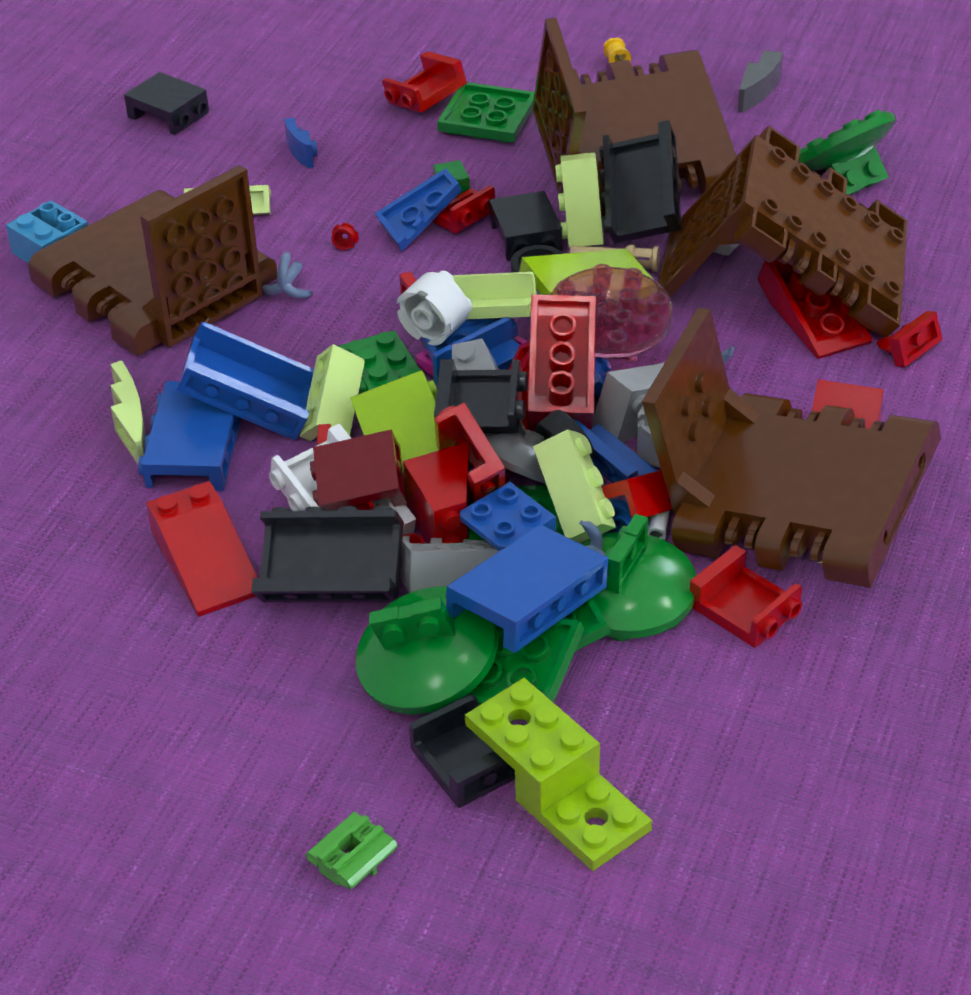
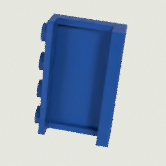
M201 322L191 341L176 391L287 438L296 440L308 420L310 411L306 410L314 369L211 324Z
M166 381L163 393H159L157 396V413L151 416V433L146 435L144 443L145 454L139 457V475L144 476L146 488H153L156 475L209 476V481L216 491H224L242 418L176 391L179 381Z
M540 524L449 584L446 591V608L452 618L467 609L503 628V647L515 653L606 588L609 558Z

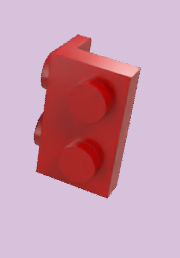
M489 185L479 192L472 188L455 197L433 222L454 234L460 232L490 214L489 199L495 198V188Z

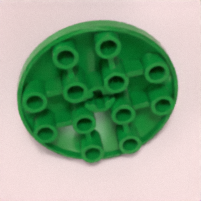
M879 109L866 115L861 121L858 118L844 124L843 128L829 134L828 138L822 139V137H819L807 143L806 147L800 149L798 162L805 164L811 172L828 170L831 167L847 178L846 194L848 195L858 192L864 187L867 188L879 183L889 176L875 146L896 124L895 114L886 112V110L881 112Z
M635 514L628 526H622L620 532L602 534V550L605 552V556L609 558L607 585L605 589L593 596V599L611 630V633L606 636L612 637L616 641L648 637L676 627L688 615L695 599V595L689 590L690 580L697 576L691 561L671 543L648 535V517ZM585 540L580 544L588 546L591 540Z
M446 586L429 587L413 591L391 602L382 610L369 612V625L359 641L356 652L358 678L372 700L385 709L408 715L437 711L464 698L487 675L494 663L498 648L496 624L467 609L452 618L446 608Z

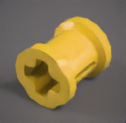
M610 38L604 43L603 53L608 58L609 63L626 60L631 62V54L625 49V43L621 38Z

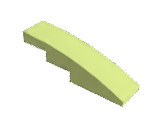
M121 360L110 364L114 384L110 385L114 406H111L115 432L138 464L139 457L145 454V426L136 386L132 376Z

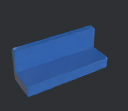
M504 317L452 343L457 344L483 339L493 355L499 370L509 369L520 344L512 339V321L508 317ZM452 344L433 353V373L436 385L438 384L440 359H452Z
M574 419L585 432L594 448L595 457L592 460L593 465L611 483L657 471L602 425L597 424L592 429H588L577 419Z

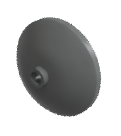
M526 430L525 434L494 433L486 435L487 440L505 468L530 479L546 483L533 446L543 442L544 437L530 430Z

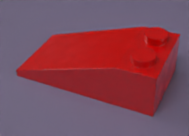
M778 258L771 263L764 261L757 278L770 304L817 359L867 345L873 341L866 327L849 317V307L842 303L841 298L838 296L832 297L827 292L822 296H817L799 283L800 274L793 271V266L788 263H781L777 260Z
M531 294L527 427L535 428L551 412L562 410L573 420L577 419L588 429H592L594 416L596 296Z
M210 481L146 502L151 532L198 617L256 597L251 590L253 578L258 577L223 502Z

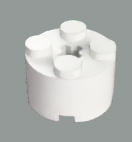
M444 270L439 273L428 272L423 274L397 299V304L400 302V310L397 311L398 318L406 331L417 340L421 337L431 340L427 344L433 346L443 343L468 318L469 312L473 307L471 301L454 282L453 276Z

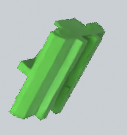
M353 812L305 853V856L309 862L319 867L321 874L339 886L341 884L346 889H353L368 874L376 875L377 866L398 848V845L391 836L384 832L383 827L380 825L376 827L366 815L361 816ZM352 848H354L351 852H344L346 849L350 851Z

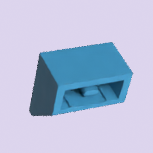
M52 200L42 203L38 208L20 215L14 221L6 224L12 254L29 263L31 257L37 251L88 226V222Z

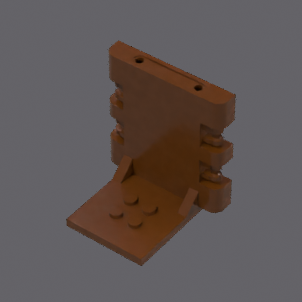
M557 18L545 19L532 110L558 194L564 193L563 182H557L555 165L561 164V156L595 152L601 216H606L601 202V193L605 192V187L602 185L600 170L604 169V164L599 153V147L603 146V135L609 134L612 142L617 143L659 134L658 122L666 120L670 121L677 140L679 191L681 190L680 179L685 178L690 189L698 188L699 185L701 194H703L734 160L736 153L698 50L660 55L658 64L657 62L649 64V74L644 75L641 65L633 66L632 68L629 60L608 63L606 71H598L596 76L597 82L592 83L588 73L581 74L579 79L577 70L573 69Z
M768 125L759 136H754L681 217L682 230L668 233L657 283L660 286L657 301L664 305L720 245L741 244L768 263L778 258L777 260L781 263L790 264L793 266V271L800 274L799 283L817 296H822L826 292L832 297L838 296L842 299V303L849 307V317L879 337L885 338L892 334L900 326L908 220L879 200H876L868 209L863 204H858L853 197L846 194L847 178L831 167L821 177L816 172H811L805 164L798 162L800 146Z
M240 165L176 198L163 190H157L37 251L31 257L28 265L31 281L51 296L56 297L66 291H72L71 294L74 295L76 313L89 323L101 316H108L112 339L136 356L160 343H163L168 348L195 334L201 322L212 324L263 295L262 286L277 278L276 262L257 250L248 171Z
M697 308L642 400L675 516L671 529V536L675 547L682 552L718 559L725 544L734 546L738 544L741 536H746L745 547L755 550L758 566L779 571L784 570L790 556L801 558L806 548H810V560L815 562L822 561L826 580L867 588L872 587L941 440L940 427L937 421L890 415L886 423L875 421L870 429H865V420L863 418H855L854 411L851 408L825 405L821 412L811 411L805 420L802 419V410L792 408L791 402L788 399L744 393L740 397L729 387L711 309Z

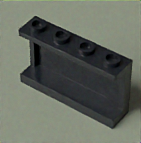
M669 120L658 122L659 134L617 143L612 142L609 134L603 135V146L599 147V153L604 164V169L600 170L602 185L605 187V192L601 193V202L606 216H602V226L604 232L610 234L614 244L682 230L677 140Z
M343 506L336 511H326L320 507H307L305 511H292L285 507L272 508V511H262L260 513V520L265 524L260 578H253L251 592L261 602H393L398 599L404 521L393 508L375 506L373 510H359L356 507Z

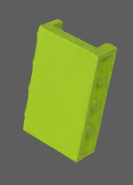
M627 248L522 257L519 272L534 273L536 289L541 295L596 296L595 318L653 312L660 286Z
M423 370L350 397L364 435L392 429L401 447L402 464L405 460L439 450L436 446L434 423L437 388L433 380L427 382Z

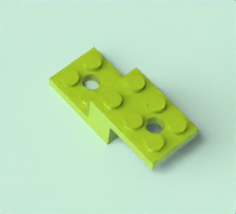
M522 678L465 714L466 726L515 770L516 801L592 871L652 830V820L600 775V743L527 679ZM519 719L529 722L525 726L511 724L512 721ZM591 818H601L606 823L600 826L590 825L586 821Z

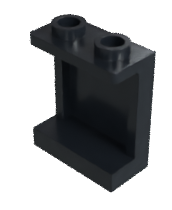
M158 72L124 94L128 118L137 120L148 112L167 120L170 133L173 135L178 134L209 113L206 89L162 72Z
M545 191L489 199L490 224L492 229H498L505 244V257L507 261H511L512 256L518 250L533 245H546L562 252V227Z
M440 359L434 418L446 407H456L465 403L483 433H519L520 420H525L526 415L525 400H522V392L528 391V373L522 371L520 360H512L511 370H457L454 359Z
M473 694L461 698L429 715L422 716L409 725L411 750L458 809L515 780V770L465 724V714L478 707V699Z

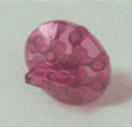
M598 264L594 268L574 273L560 281L550 294L596 296L595 357L637 361L639 354L652 349L665 338L672 324L673 308L669 295L660 284L642 274V271L637 268L625 269L610 267L607 264Z

